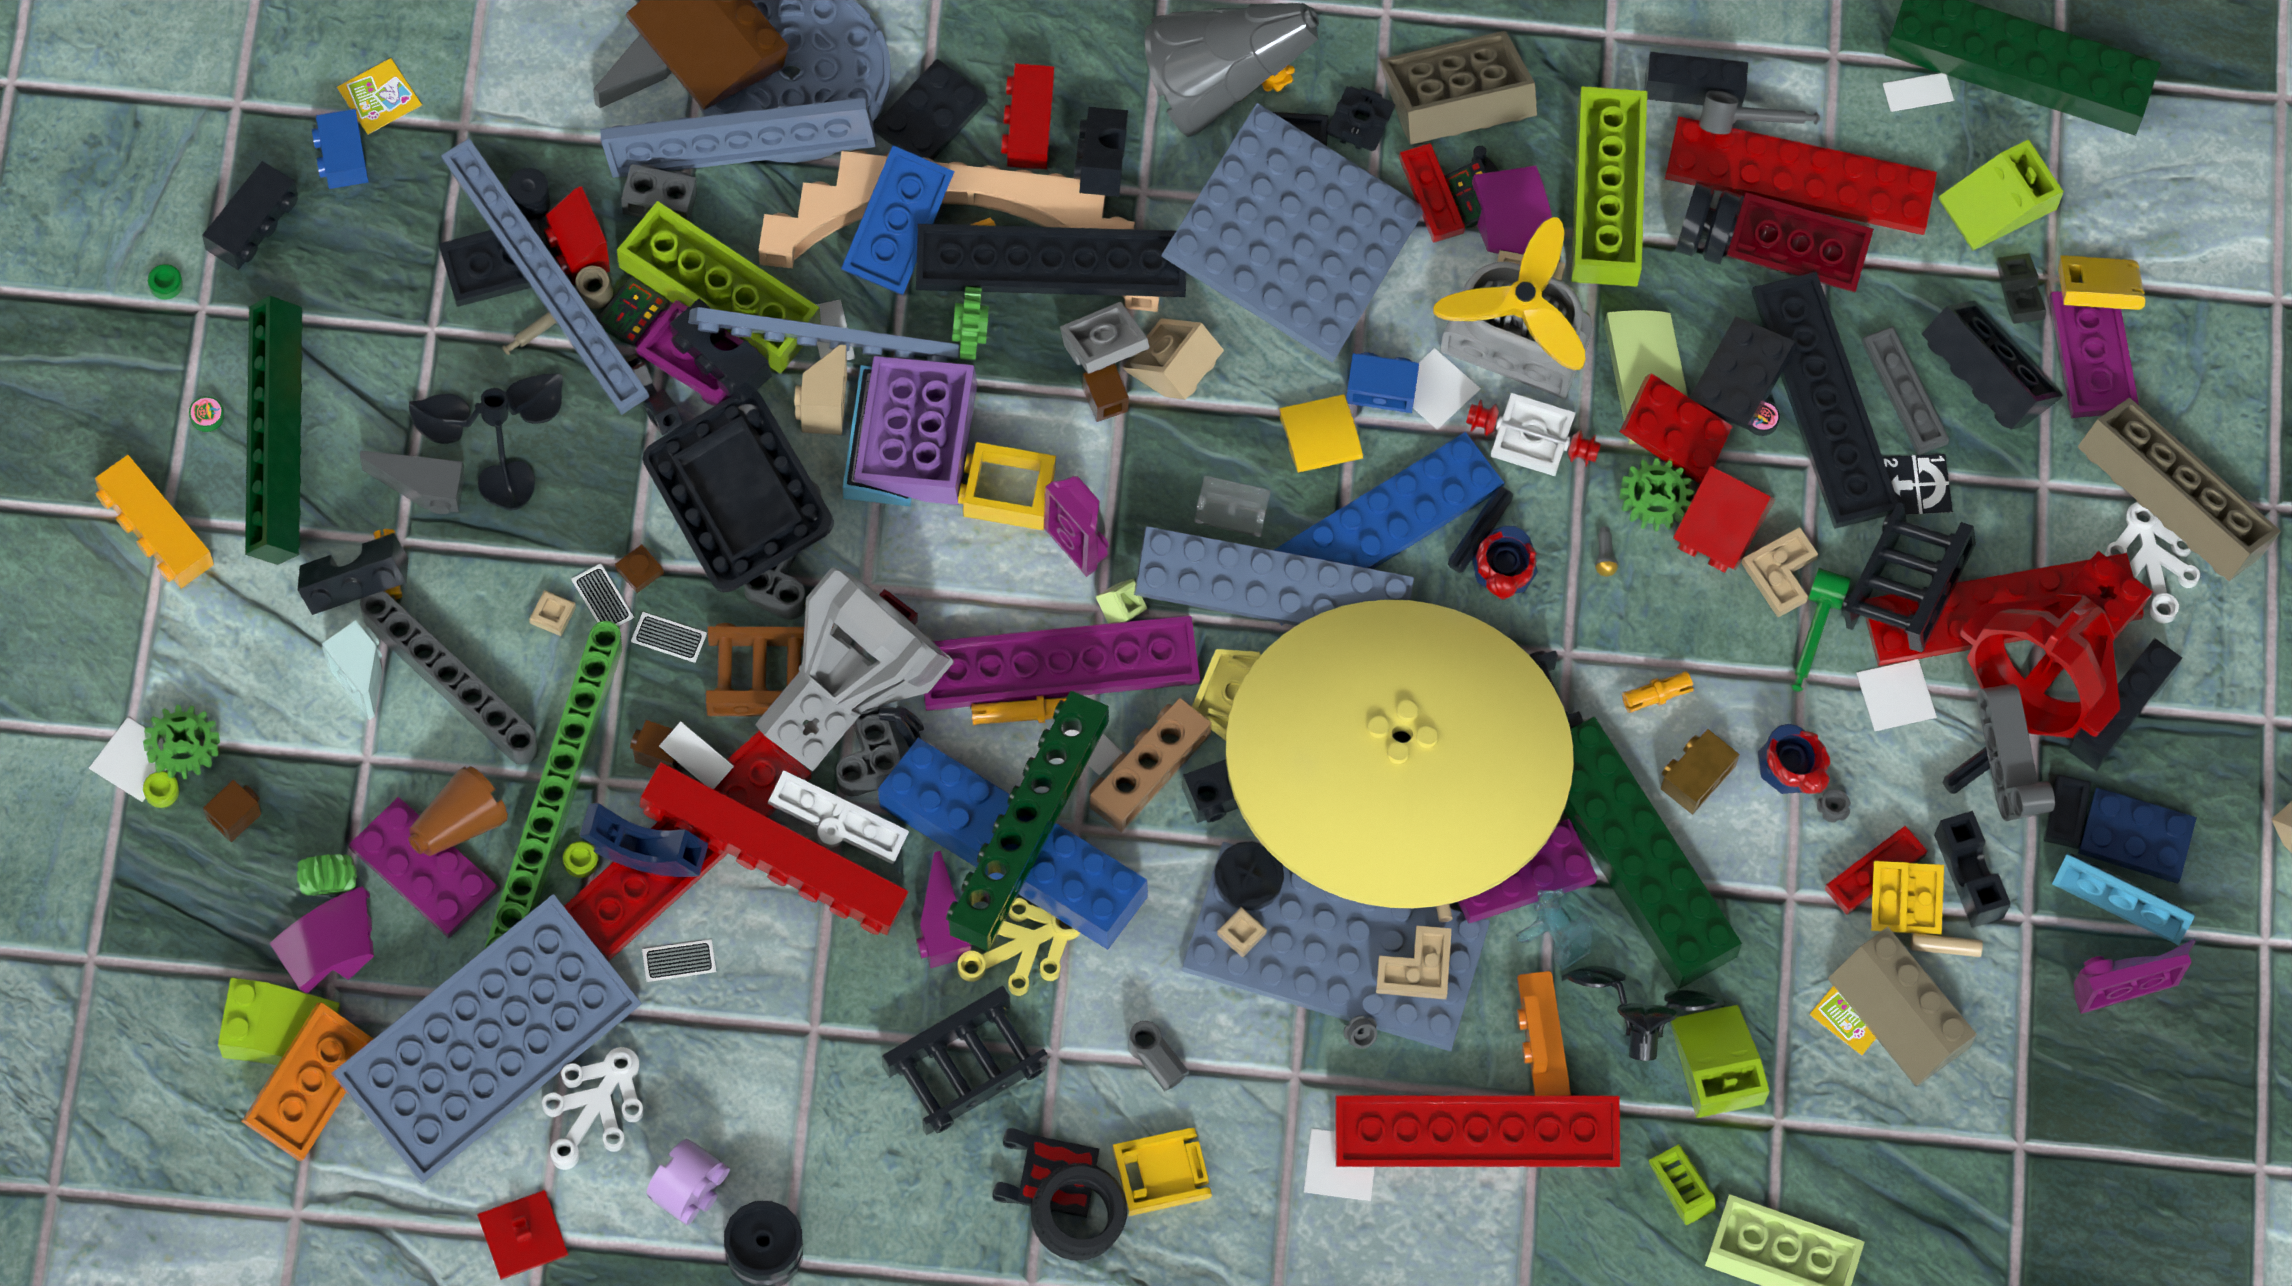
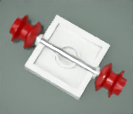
M1513 393L1510 395L1504 416H1500L1499 419L1497 404H1494L1490 409L1483 407L1481 399L1478 405L1471 404L1466 420L1467 424L1472 425L1470 432H1473L1476 427L1484 428V434L1488 436L1494 431L1495 426L1496 430H1498L1491 457L1552 476H1556L1563 451H1567L1568 447L1570 462H1573L1577 457L1584 459L1585 467H1587L1589 461L1596 462L1601 443L1595 442L1596 434L1589 440L1583 438L1582 430L1573 435L1572 441H1570L1571 437H1568L1575 412Z

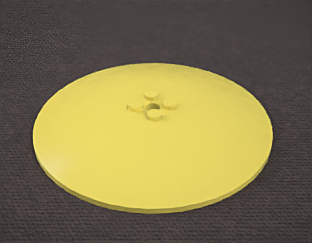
M1411 600L1365 601L1341 606L1318 614L1283 634L1255 661L1243 679L1230 711L1226 733V764L1234 799L1243 818L1263 846L1286 868L1324 891L1359 903L1388 908H1423L1458 902L1479 895L1517 873L1534 858L1555 830L1566 806L1574 765L1573 742L1564 707L1553 685L1535 661L1513 640L1475 617L1451 608ZM1398 731H1403L1411 736V740L1401 743L1396 741L1392 735Z

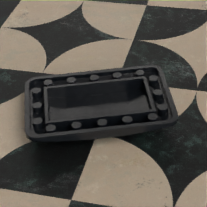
M755 391L743 402L734 395L653 442L643 453L642 460L710 582L717 591L724 593L738 589L821 540L833 528L834 520L832 514L758 391Z

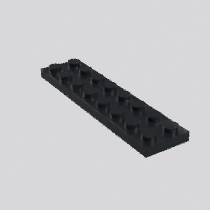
M918 224L916 290L965 292L966 287L982 288L981 292L1185 297L1186 271L1161 257L1176 233L1174 230Z
M1817 272L1753 287L1752 295L1763 327L1796 343V349L1781 373V378L1834 529L1885 517L1888 513L1892 514L1898 500Z

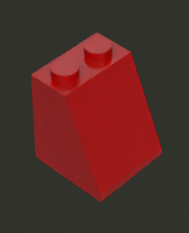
M1710 466L1673 539L1680 542L1677 549L1693 557H1696L1698 552L1710 557L1707 564L1726 573L1728 567L1736 570L1776 499Z

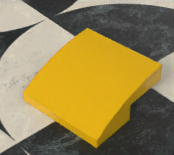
M1344 394L1279 408L1280 420L1289 442V451L1298 473L1363 459L1357 430Z
M1874 861L1871 931L1881 932L1889 927L1892 932L1942 935L1944 865Z

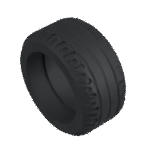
M1071 1163L1057 1168L1043 1180L1032 1200L1031 1222L1039 1241L1053 1254L1069 1260H1089L1106 1252L1121 1235L1127 1219V1201L1122 1187L1109 1172L1088 1163ZM1072 1184L1083 1185L1094 1190L1102 1198L1108 1214L1107 1225L1102 1233L1090 1239H1076L1066 1235L1056 1226L1050 1212V1201L1059 1188Z

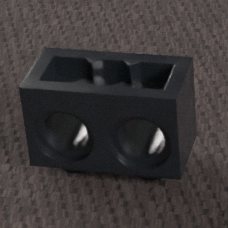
M1226 759L1183 774L1182 789L1197 823L1205 820L1209 823L1222 819L1227 812L1239 809L1229 782ZM1211 792L1216 798L1211 801H1205L1199 797V794Z

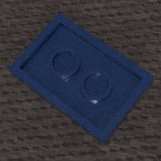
M2096 787L2078 854L2178 884L2182 876L2197 817Z

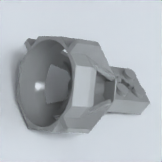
M833 567L806 598L802 665L799 666L800 672L755 725L764 736L813 771L861 715L860 713L870 708L928 693L953 664V659L889 602L858 578L841 568ZM854 639L878 661L870 665L872 662L858 649L850 645L852 640ZM807 719L809 722L803 725L802 723Z

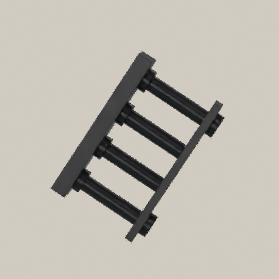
M1898 502L1893 513L1886 515L1882 526L1883 533L1852 594H1847L1844 598L1841 612L1845 616L1847 629L1853 630L1860 616L1904 629L1905 634L1908 635L1909 648L1923 652L1976 545L1974 526L1961 522L1956 533L1946 535L1911 524L1906 521L1904 504ZM1900 535H1904L1945 548L1946 553L1942 561L1937 560L1933 562L1895 550L1894 547ZM1888 561L1932 575V581L1928 588L1919 589L1880 575ZM1873 589H1877L1918 602L1919 607L1915 615L1911 614L1908 617L1864 602L1870 597Z
M1004 986L997 988L882 1055V1067L889 1078L896 1074L904 1075L929 1116L923 1118V1131L926 1136L934 1131L941 1133L954 1124V1119L1024 1078L1032 1080L1044 1072V1067L1047 1066L1048 1054L1044 1048L1033 1055L1030 1053L1006 1015L1008 1013L1007 1010L1010 1008V995ZM987 1021L996 1024L1019 1060L1018 1064L1004 1072H1001L976 1033L977 1027ZM958 1038L966 1042L990 1079L971 1090L946 1051L947 1045ZM927 1056L936 1060L959 1096L958 1099L942 1108L915 1068L917 1062Z

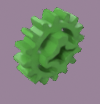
M966 287L964 304L955 303L952 341L961 342L960 359L976 360L977 343L986 344L989 306L980 305L982 288Z
M1655 458L1653 465L1650 466L1645 460H1641L1640 470L1631 466L1628 473L1629 477H1623L1621 483L1623 488L1620 489L1619 499L1625 501L1621 509L1622 511H1632L1629 518L1631 522L1638 518L1642 520V529L1648 523L1653 524L1654 531L1659 530L1660 524H1665L1668 530L1672 529L1673 519L1681 523L1685 515L1684 513L1687 512L1691 504L1690 501L1694 495V491L1688 489L1691 479L1681 478L1684 471L1682 467L1675 471L1672 470V461L1670 460L1665 466L1660 465L1659 458ZM1635 487L1638 489L1637 493L1641 496L1639 501L1635 497ZM1674 488H1676L1678 493V502L1675 501L1676 496L1672 493Z
M176 705L175 713L170 714L164 708L162 709V719L154 716L151 718L153 728H145V738L147 739L143 740L144 751H147V761L149 763L155 762V768L158 773L166 768L169 778H173L176 772H181L183 779H187L188 771L193 770L196 775H200V766L202 764L206 767L212 766L210 756H218L217 744L220 743L219 733L216 732V723L214 720L208 721L207 712L203 711L197 716L194 706L191 705L187 712H182L181 706ZM201 733L205 737L203 747L200 745L199 741ZM160 737L164 741L162 751L158 747Z

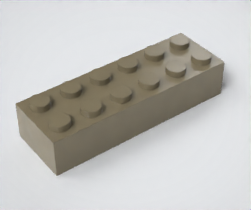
M2128 398L2098 418L2078 445V448L2086 454V457L2092 463L2102 468L2117 485L2122 486L2128 491L2139 505L2148 509L2162 522L2165 528L2173 531L2187 544L2191 551L2199 554L2212 566L2217 574L2224 576L2228 581H2231L2259 560L2281 532L2131 398Z

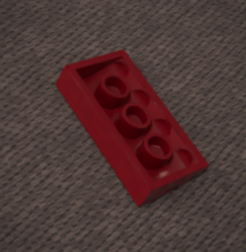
M1745 192L1727 257L1794 276L1817 272L1820 283L1855 293L1874 229Z

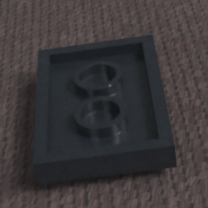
M936 59L873 126L874 133L892 146L894 145L919 157L934 160L988 102V96L942 61Z
M537 219L527 220L543 242ZM492 230L439 243L456 307L532 288Z
M1735 316L1689 398L1719 418L1750 430L1796 349L1795 341Z

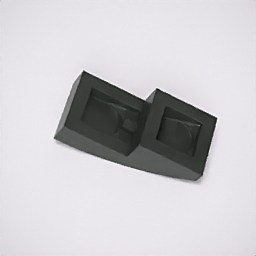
M2030 253L1998 257L1997 266L2000 282L2012 323L2045 319L2046 308L2037 287L2039 276Z

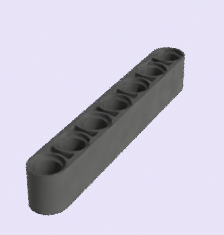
M381 591L361 598L360 607L366 626L511 761L523 765L532 762L536 758L538 746L533 728L386 592ZM375 606H382L385 608L379 614H372L369 612L370 609ZM399 628L409 630L403 636H395L393 634ZM424 650L433 652L428 658L417 657L418 653ZM452 672L457 674V676L450 681H445L441 679L442 675H444L445 673ZM470 695H479L481 697L476 703H467L465 701ZM495 717L506 719L503 724L498 726L489 724L490 720ZM521 739L530 742L525 748L513 746L516 741Z

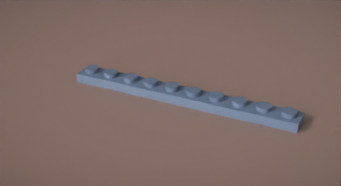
M468 138L441 155L443 162L618 412L622 415L649 398L645 387L472 141Z

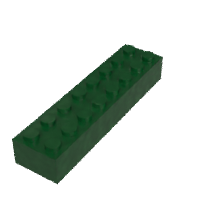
M1903 0L1885 53L1886 56L2136 136L2142 122L2161 64L2148 58L1966 0Z
M1595 716L1571 728L1574 765L1571 787L1563 812L1570 819L1575 831L1677 989L1683 988L1737 958L1742 942Z

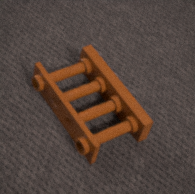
M720 623L715 627L708 626L709 646H718V688L706 690L707 716H763L783 692L769 691L766 688L767 646H787L788 686L800 672L801 647L804 645L805 627H736L731 623ZM732 646H753L752 688L749 691H735L731 688Z

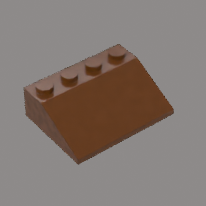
M641 0L626 13L629 21L703 110L784 67L789 45L751 0Z

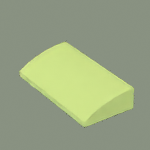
M1648 310L1608 312L1604 326L1623 419L1625 420L1645 376L1651 373L1688 397L1671 313ZM1627 437L1629 445L1637 444Z
M1729 1194L1705 1266L1761 1286H1851L1865 1242Z

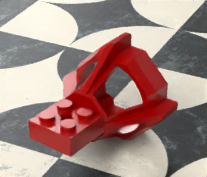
M2098 550L2070 583L2052 598L1983 604L1960 631V635L1973 645L1967 659L1980 688L2015 684L2021 695L2029 734L2073 738L2082 728L2090 735L2098 736L2120 710L2113 642L2146 605L2153 591ZM2003 634L2027 639L2043 648L2046 652L2025 679L2016 670L2007 655ZM2063 669L2067 671L2079 693L2080 702L2061 701L2044 694Z

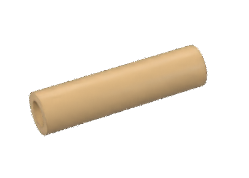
M1912 933L1910 950L1973 957H1981L1983 941L1978 939Z

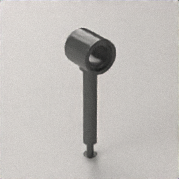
M1712 90L1706 93L1699 126L1711 133L1729 134L1736 120L1795 124L1813 121L1816 125L1820 121V115L1817 112L1814 115L1806 114L1805 111L1737 107L1738 98L1724 91Z

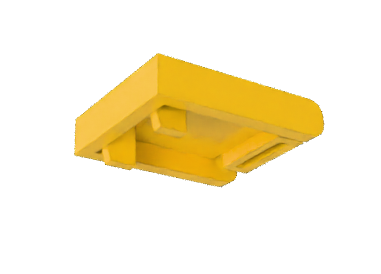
M2060 255L2058 273L2064 305L2140 310L2145 306L2143 284L2139 264L2136 260ZM2080 274L2082 275L2083 283H2079Z
M1187 1128L1113 1144V1155L1121 1187L1127 1201L1128 1216L1206 1200L1212 1197L1211 1188L1196 1189L1209 1183L1199 1141L1184 1144V1141L1197 1137L1195 1128ZM1137 1162L1143 1189L1132 1192L1125 1165Z

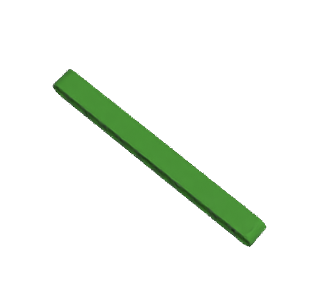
M611 621L598 622L590 631L485 948L510 929L503 925L509 918L521 920L538 906L622 654L621 632L619 627ZM602 638L614 639V642L608 646H602L598 643ZM594 668L604 670V673L600 676L588 675V672ZM583 699H591L594 701V703L589 707H580L577 705L578 702H580ZM572 730L584 732L581 737L576 739L567 736ZM562 761L573 763V766L566 770L556 767ZM552 792L563 794L562 798L556 801L546 799L547 795ZM542 823H549L553 826L548 832L536 831V827ZM533 854L542 857L541 861L536 864L525 862L526 858ZM521 886H528L532 889L530 893L524 896L514 893Z

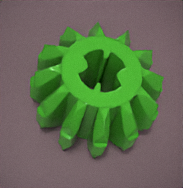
M347 854L317 855L315 857H307L297 863V883L301 893L305 895L325 896L346 893L356 887V867L352 857Z

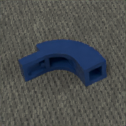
M599 803L588 805L579 835L595 845V853L613 862L636 870L673 877L699 876L709 845L685 829L662 831L636 825Z

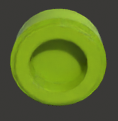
M154 772L145 779L143 793L150 805L157 808H165L177 800L179 786L175 777L169 778L168 772Z
M585 841L571 843L563 853V863L566 871L577 878H585L593 874L599 862L598 854L594 852L595 847Z

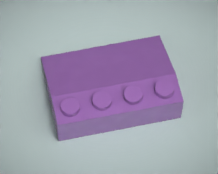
M874 356L854 481L924 502L959 505L958 497L963 480L977 389L974 365Z

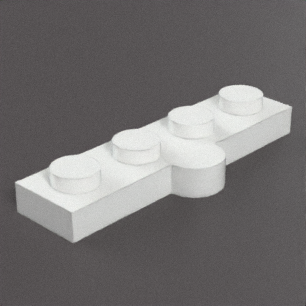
M784 770L767 803L816 827L817 839L825 847H836L843 840L891 864H894L909 833L908 830Z

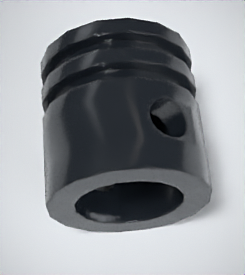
M522 168L516 171L508 182L510 197L526 220L534 218L539 220L543 218L550 208L548 181L545 175L534 168Z

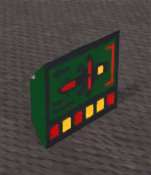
M1481 158L1444 175L1465 228H1472L1478 224L1482 210L1472 185L1474 175L1487 173Z
M630 276L597 317V321L604 331L623 343L634 345L669 300Z

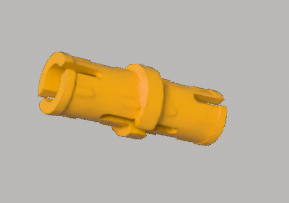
M1687 671L1666 679L1659 680L1655 678L1650 680L1647 685L1622 692V700L1628 713L1654 704L1660 706L1666 704V700L1693 692V682Z

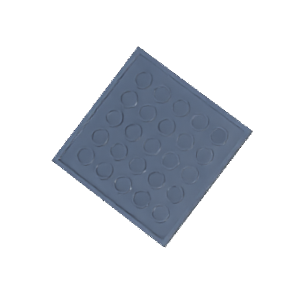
M1256 103L1161 257L1333 363L1423 212L1420 204Z

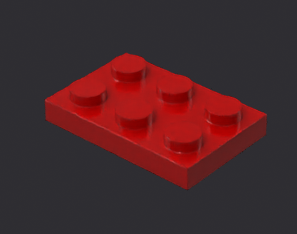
M1651 373L1645 376L1619 432L1666 463L1669 460L1672 461L1674 468L1682 467L1684 469L1683 474L1701 484L1709 467H1714L1733 426Z

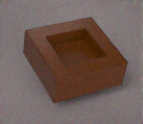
M642 544L615 563L616 570L636 593L664 574L662 566Z

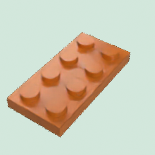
M322 1002L317 1003L241 1122L296 1160L303 1161L346 1094V1091L331 1073L372 1041L373 1038Z

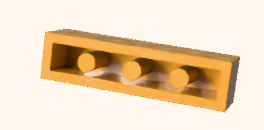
M126 455L95 477L99 490L95 494L101 504L107 510L112 507L118 514L116 520L127 534L132 531L139 540L136 543L147 558L153 555L159 562L157 568L167 582L174 580L182 589L214 565L208 548L129 455Z

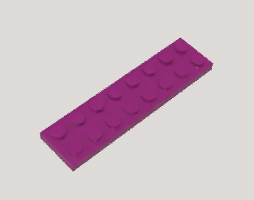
M1192 616L933 641L953 659V664L933 688L924 694L925 710L932 711L971 707L972 703L984 704L1037 700V696H1044V699L1067 697L1070 691L1081 695H1093L1199 684L1200 675Z

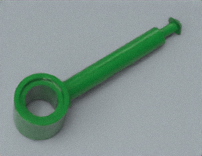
M1818 567L1808 600L1815 602L1817 606L1795 670L1797 678L1795 685H1791L1793 691L1800 692L1804 690L1801 685L1803 679L1808 678L1829 611L1833 608L1841 610L1851 578Z

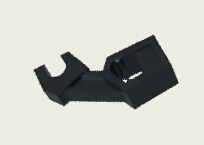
M635 353L625 358L649 394V398L644 400L642 404L650 421L657 430L664 435L682 426L683 422L676 404L664 389L656 391L646 365L640 362L638 355Z

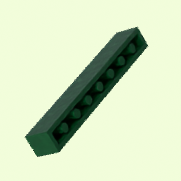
M268 296L249 306L245 555L279 565L298 556L301 544L299 536L301 515L300 455L302 451L301 369L303 359L302 307L273 296Z

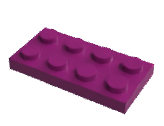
M2062 291L2051 292L2049 300L2071 418L2103 416L2128 398H2131L2139 405L2121 309L2064 305Z
M397 797L349 843V848L449 939L499 891L498 886L454 846L432 856L424 853L418 854L410 845L408 837L411 836L409 828L418 819L419 815L401 798Z
M1570 819L1557 824L1546 844L1517 873L1499 885L1479 895L1458 901L1468 924L1595 884L1597 875Z

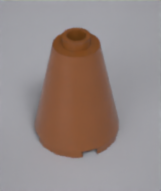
M464 766L457 771L409 828L411 835L408 837L409 843L418 854L424 853L432 856L501 826L508 818L505 804L502 799L496 803L491 795L496 789L481 772L472 766L468 768Z

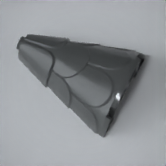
M1305 3L1250 4L1247 8H1214L1213 10L1172 12L1151 19L1152 24L1147 25L1145 30V52L1150 75L1158 96L1164 95L1165 101L1171 106L1166 112L1178 129L1189 137L1201 132L1235 103L1241 102L1271 75H1277L1318 40L1316 26L1319 25V19L1314 8L1309 7Z

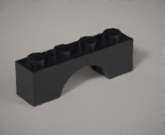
M2154 638L2118 683L2120 702L2118 713L2096 737L2082 729L2076 736L2069 752L2097 772L2117 747L2138 715L2154 697L2156 698L2175 674L2183 657Z

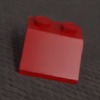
M580 186L575 188L546 215L548 228L543 229L549 247L556 246L559 256L556 257V262L564 274H568L572 285L576 284L575 281L578 273L585 267L598 266L604 269L606 273L610 272L606 239L583 187Z

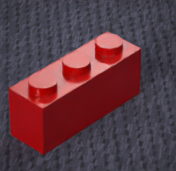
M1015 63L1014 76H1007L1006 95L1012 96V104L1005 105L1004 124L1010 125L1009 134L1002 135L1001 154H1007V167L1047 170L1054 66Z

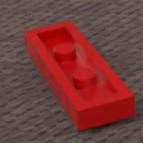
M1431 143L1400 152V163L1415 200L1420 204L1423 212L1422 217L1433 243L1464 234V223Z
M1904 826L1827 883L1825 891L1844 913L1848 915L1873 896L1874 861L1917 863L1926 856L1928 851L1912 832Z

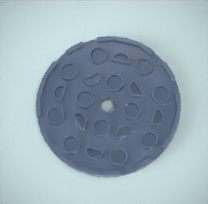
M751 0L789 45L784 67L706 110L700 107L704 117L714 114L740 113L747 110L774 109L780 106L808 105L814 102L842 101L847 98H866L873 125L879 117L888 97L891 65L888 46L883 33L871 20L870 14L854 0ZM788 66H796L801 72L794 76L793 79H790L789 76L783 73V70ZM837 152L769 160L788 163L807 162L821 159Z

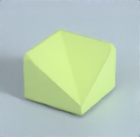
M1134 578L1117 583L1096 596L1108 624L1128 622L1147 610L1143 598L1134 595L1136 585Z

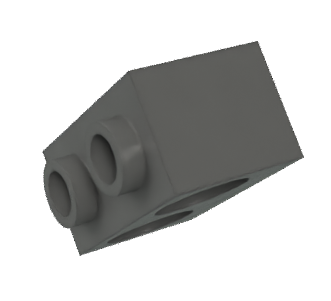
M631 164L621 198L623 214L644 218L654 204L659 201L681 217L690 221L697 196L696 177H691L688 173L682 171H674L672 173L659 170L657 167L649 164H642L641 166ZM640 187L651 188V190L647 192L637 191V189H639ZM675 193L684 195L679 199L670 198Z

